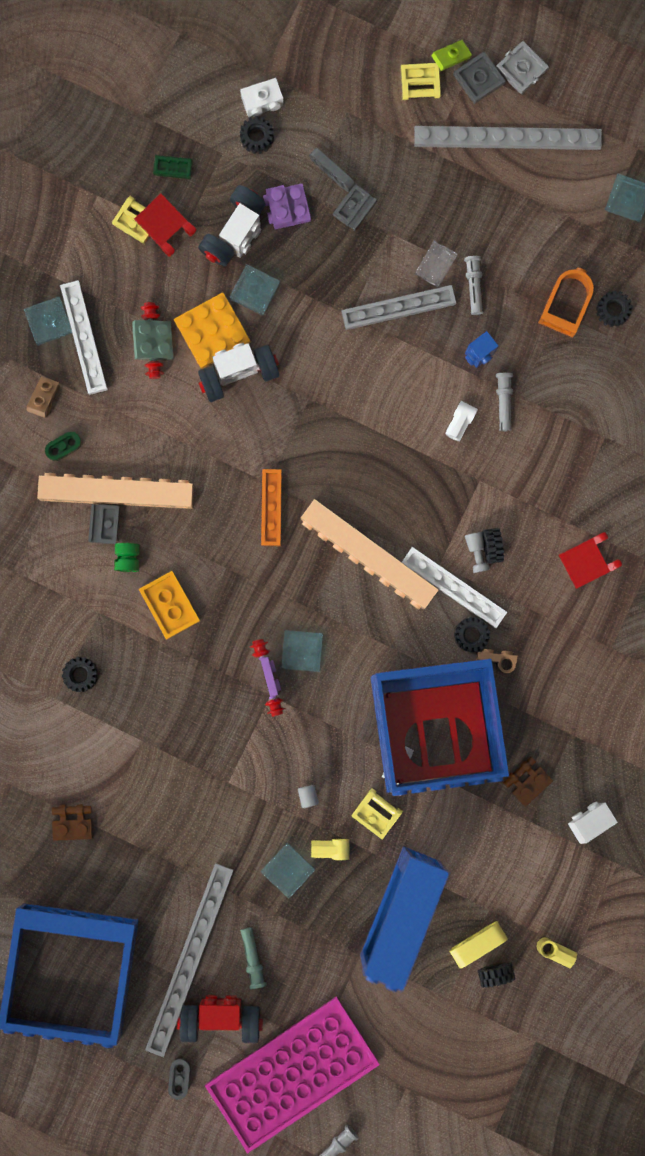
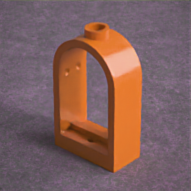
M576 268V270H568L560 275L538 323L572 338L574 337L594 289L593 282L586 274V270ZM570 278L579 280L586 288V298L575 324L548 313L560 283Z

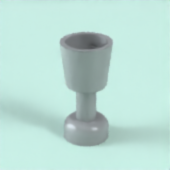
M483 532L465 535L469 551L474 552L476 565L473 566V573L490 570L489 564L484 563L481 550L485 549Z

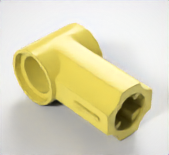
M312 840L311 858L349 860L350 840Z
M546 937L541 938L537 942V950L545 958H549L570 969L575 964L577 952ZM550 943V951L543 952L544 945Z

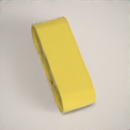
M498 921L454 946L450 949V953L459 968H463L500 946L508 938Z

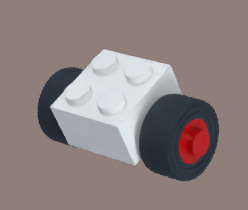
M238 185L230 196V201L236 207V210L219 234L220 239L206 234L198 246V249L209 261L222 266H227L234 254L240 258L243 253L247 254L251 247L250 242L253 238L256 239L261 232L259 215L266 203L254 190L242 185Z
M244 343L235 345L234 349L227 352L226 350H221L215 353L216 356L212 358L219 378L213 366L199 370L198 374L201 379L199 386L202 394L206 393L210 403L224 398L221 384L225 386L258 373V370H260L265 382L278 378L279 371L277 365H279L276 354L273 355L270 347L265 345L254 349L253 356L249 344L244 345Z

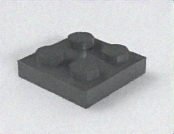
M482 52L453 73L474 104L503 86L506 82L485 52Z

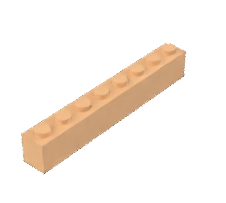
M45 473L44 476H39L37 498L40 501L193 509L194 486L189 480H178V483H172L169 479H159V482H153L150 478H140V481H133L131 477H121V480H114L112 476H102V479H95L93 475H83V478H76L74 474H64V477H57L55 473Z
M315 499L302 515L301 520L304 527L310 531L312 529L316 530L319 538L325 542L327 540L331 541L334 544L333 548L340 553L346 552L350 555L348 559L355 564L361 563L365 566L364 570L372 576L376 574L380 577L379 581L385 586L389 587L391 585L396 589L394 592L403 599L405 596L411 600L410 604L418 610L420 608L425 609L438 592L436 587Z

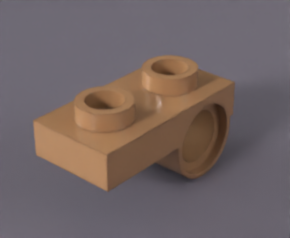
M41 376L27 405V411L47 418L51 410L52 401L59 388V382Z
M482 649V652L477 653L476 660L491 659L492 662H496L497 670L503 674L512 672L517 664L518 656L513 655L511 651H501V654H494V650ZM504 659L509 660L511 664L508 670H504L501 667V662Z

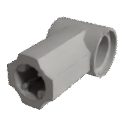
M315 785L298 788L302 808L319 804Z

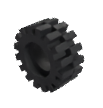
M255 116V119L249 117V121L245 120L243 122L244 125L240 127L242 146L246 147L248 152L251 150L252 154H256V151L262 154V150L266 152L268 147L272 146L274 141L273 127L268 120L265 121L264 117H261V119H258V116ZM254 129H260L263 131L264 137L260 141H253L249 136L250 132Z
M612 291V293L607 292L606 295H603L596 307L598 311L596 315L600 317V322H604L603 325L606 326L608 324L609 327H619L629 319L632 314L633 305H630L632 301L627 299V294L622 295L623 292L621 291L618 293ZM613 302L619 304L621 313L617 316L609 314L607 310L608 304Z
M500 528L483 530L484 552L487 563L503 562L504 549Z
M476 617L464 619L455 629V641L464 651H480L490 640L488 625L482 619L480 620ZM470 627L476 628L479 631L480 636L476 642H469L465 638V632Z
M82 657L72 658L62 669L63 683L72 691L85 692L92 689L93 685L97 683L98 669L89 659ZM78 667H83L87 671V678L83 682H77L73 678V672Z
M510 962L498 963L477 970L481 987L485 988L504 985L516 979L512 963Z

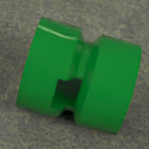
M116 543L115 555L118 558L114 560V571L139 572V560L137 557L140 555V544Z

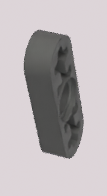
M315 148L309 154L312 162L345 191L349 192L355 185L353 179L322 151Z

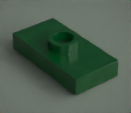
M155 155L153 175L191 179L193 159Z

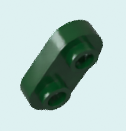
M67 432L49 442L45 447V454L50 460L59 461L81 447V438L75 432ZM74 439L75 444L69 445V441ZM54 449L59 450L57 455L52 454Z

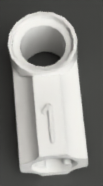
M460 401L446 435L460 442L468 424H471L478 409Z

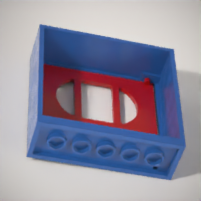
M491 659L376 673L371 676L387 793L392 792V796L407 794V790H411L412 793L427 792V787H430L431 791L446 789L448 784L450 788L465 786V782H468L469 785L485 784V779H487L488 783L504 781L503 777L509 776ZM448 718L455 763L430 767L423 721ZM455 718L462 720L472 734V749L463 762L460 756ZM414 723L417 724L422 767L416 765L409 758L405 749L406 734Z

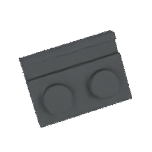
M355 184L335 210L333 216L356 231L377 203V199H374L369 193Z
M91 504L89 543H117L120 506Z

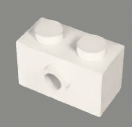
M276 78L240 89L241 98L248 117L260 116L263 112L269 110L276 111L283 106V97Z
M605 802L592 803L587 807L588 810L586 812L575 814L572 817L573 820L568 823L580 844L588 843L618 823Z

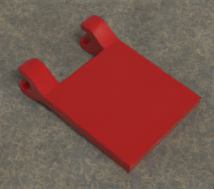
M161 193L134 218L168 257L174 254L175 249L167 241L181 227L189 236H193L196 232V228Z
M605 532L559 555L576 589L622 566L619 559L608 565L606 564L597 544L608 539Z

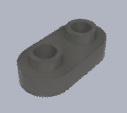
M184 1058L175 1059L170 1067L168 1093L176 1100L183 1099L187 1095L189 1088L190 1064ZM183 1065L184 1070L179 1071L177 1066ZM176 1085H181V1086H182V1090H180V1091L176 1090V1089H175V1086H176Z

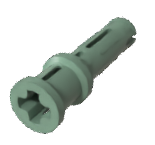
M253 927L241 929L240 932L248 964L246 973H249L251 983L249 987L250 989H257L267 986L262 973L263 965L259 963Z

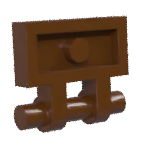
M532 757L520 763V767L514 773L511 772L503 782L507 788L512 784L517 787L511 793L524 807L531 803L553 782L540 766L533 771L531 766L536 761ZM527 772L529 776L521 783L518 779Z
M77 804V806L66 807V805L52 807V815H60V820L52 821L53 841L93 839L92 819H84V814H91V806ZM67 814H77V820H67Z

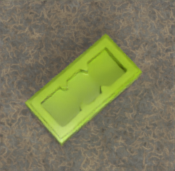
M460 40L433 52L431 56L440 70L443 71L470 59L472 54L464 41Z

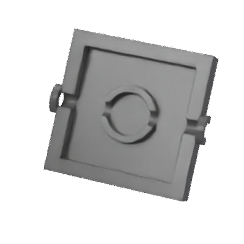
M524 41L513 51L509 50L505 55L506 57L496 66L499 73L521 95L532 84L539 81V78L549 68Z

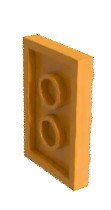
M173 571L139 589L166 640L200 622Z

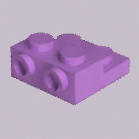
M303 184L289 187L282 185L266 189V195H263L266 203L265 206L270 208V213H267L269 224H273L274 229L311 221Z

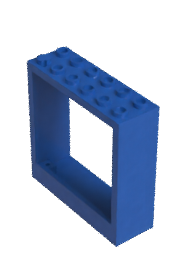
M403 846L360 954L363 973L367 977L366 980L378 984V981L386 984L385 987L394 992H397L398 989L404 990L449 875V872L439 860Z
M25 903L16 908L0 1010V1030H3V1033L6 1034L22 1032L23 1036L34 1037L35 1034L43 1035L42 1038L49 1040L57 1037L62 1038L64 1042L78 1040L82 1041V1044L85 1045L99 1043L105 1048L117 1046L122 1037L139 920ZM24 929L125 943L112 1032L10 1018Z

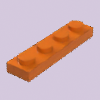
M262 469L261 546H281V469Z

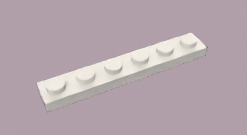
M74 281L60 285L88 394L106 391L108 389L80 282Z
M413 547L401 562L494 628H497L507 613Z

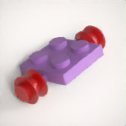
M264 639L253 641V645L249 647L254 648L253 657H260L259 660H261L270 694L269 699H271L265 704V706L270 707V711L267 714L271 713L272 717L283 714L282 710L286 708L281 707V703L284 700L276 698L279 695L278 691H281L279 680L274 679L273 672H276L274 661H270L268 657H265L271 651L265 647L268 642H264Z

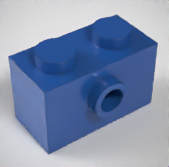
M486 331L468 345L465 358L471 366L474 365L476 368L481 364L485 365L493 358L492 356L495 354L498 344Z

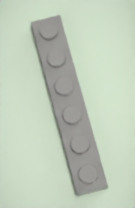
M452 285L349 308L341 312L345 329L349 330L456 305Z

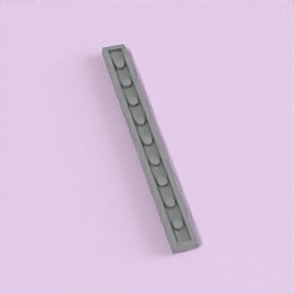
M415 126L414 147L600 150L601 129Z
M217 863L214 865L145 1051L161 1057L165 1055L232 876L233 869Z

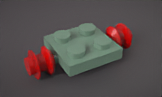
M154 302L144 303V306L141 307V310L145 311V314L141 315V318L144 320H134L132 322L135 359L150 360L145 364V367L149 368V372L145 373L146 376H149V379H159L161 375H164V372L160 371V367L164 366V364L158 360L173 359L171 321H155L160 317V314L156 313L159 306L155 305Z

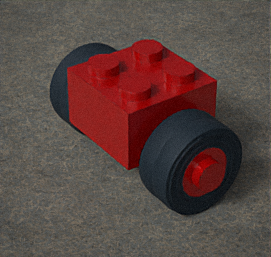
M206 995V998L201 1000L200 1008L197 1005H183L181 1015L177 1020V1030H180L181 1042H197L199 1030L239 1031V1029H242V1043H258L259 1033L263 1031V1019H260V1008L258 1006H244L241 1021V999H237L235 995H227L225 998H217V995Z

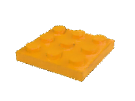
M224 293L174 318V322L201 369L214 363L212 357L216 356L215 353L221 350H226L227 352L234 349L233 347L240 343H244V345L251 343Z

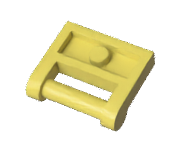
M436 63L401 65L403 100L433 96L434 98H440L439 67ZM434 85V89L408 90V86Z
M129 196L112 221V224L145 244L149 235L134 220L136 215L131 213L129 209L133 208L138 212H142L146 207L136 202V199L132 196Z
M371 788L351 816L379 838L383 839L403 811L400 808L396 809L379 796L375 789ZM371 799L392 815L389 820L368 804Z

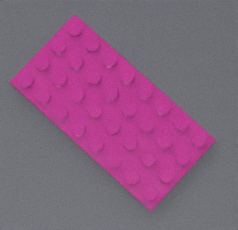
M336 996L207 1082L205 1087L248 1154L379 1066L380 1063Z

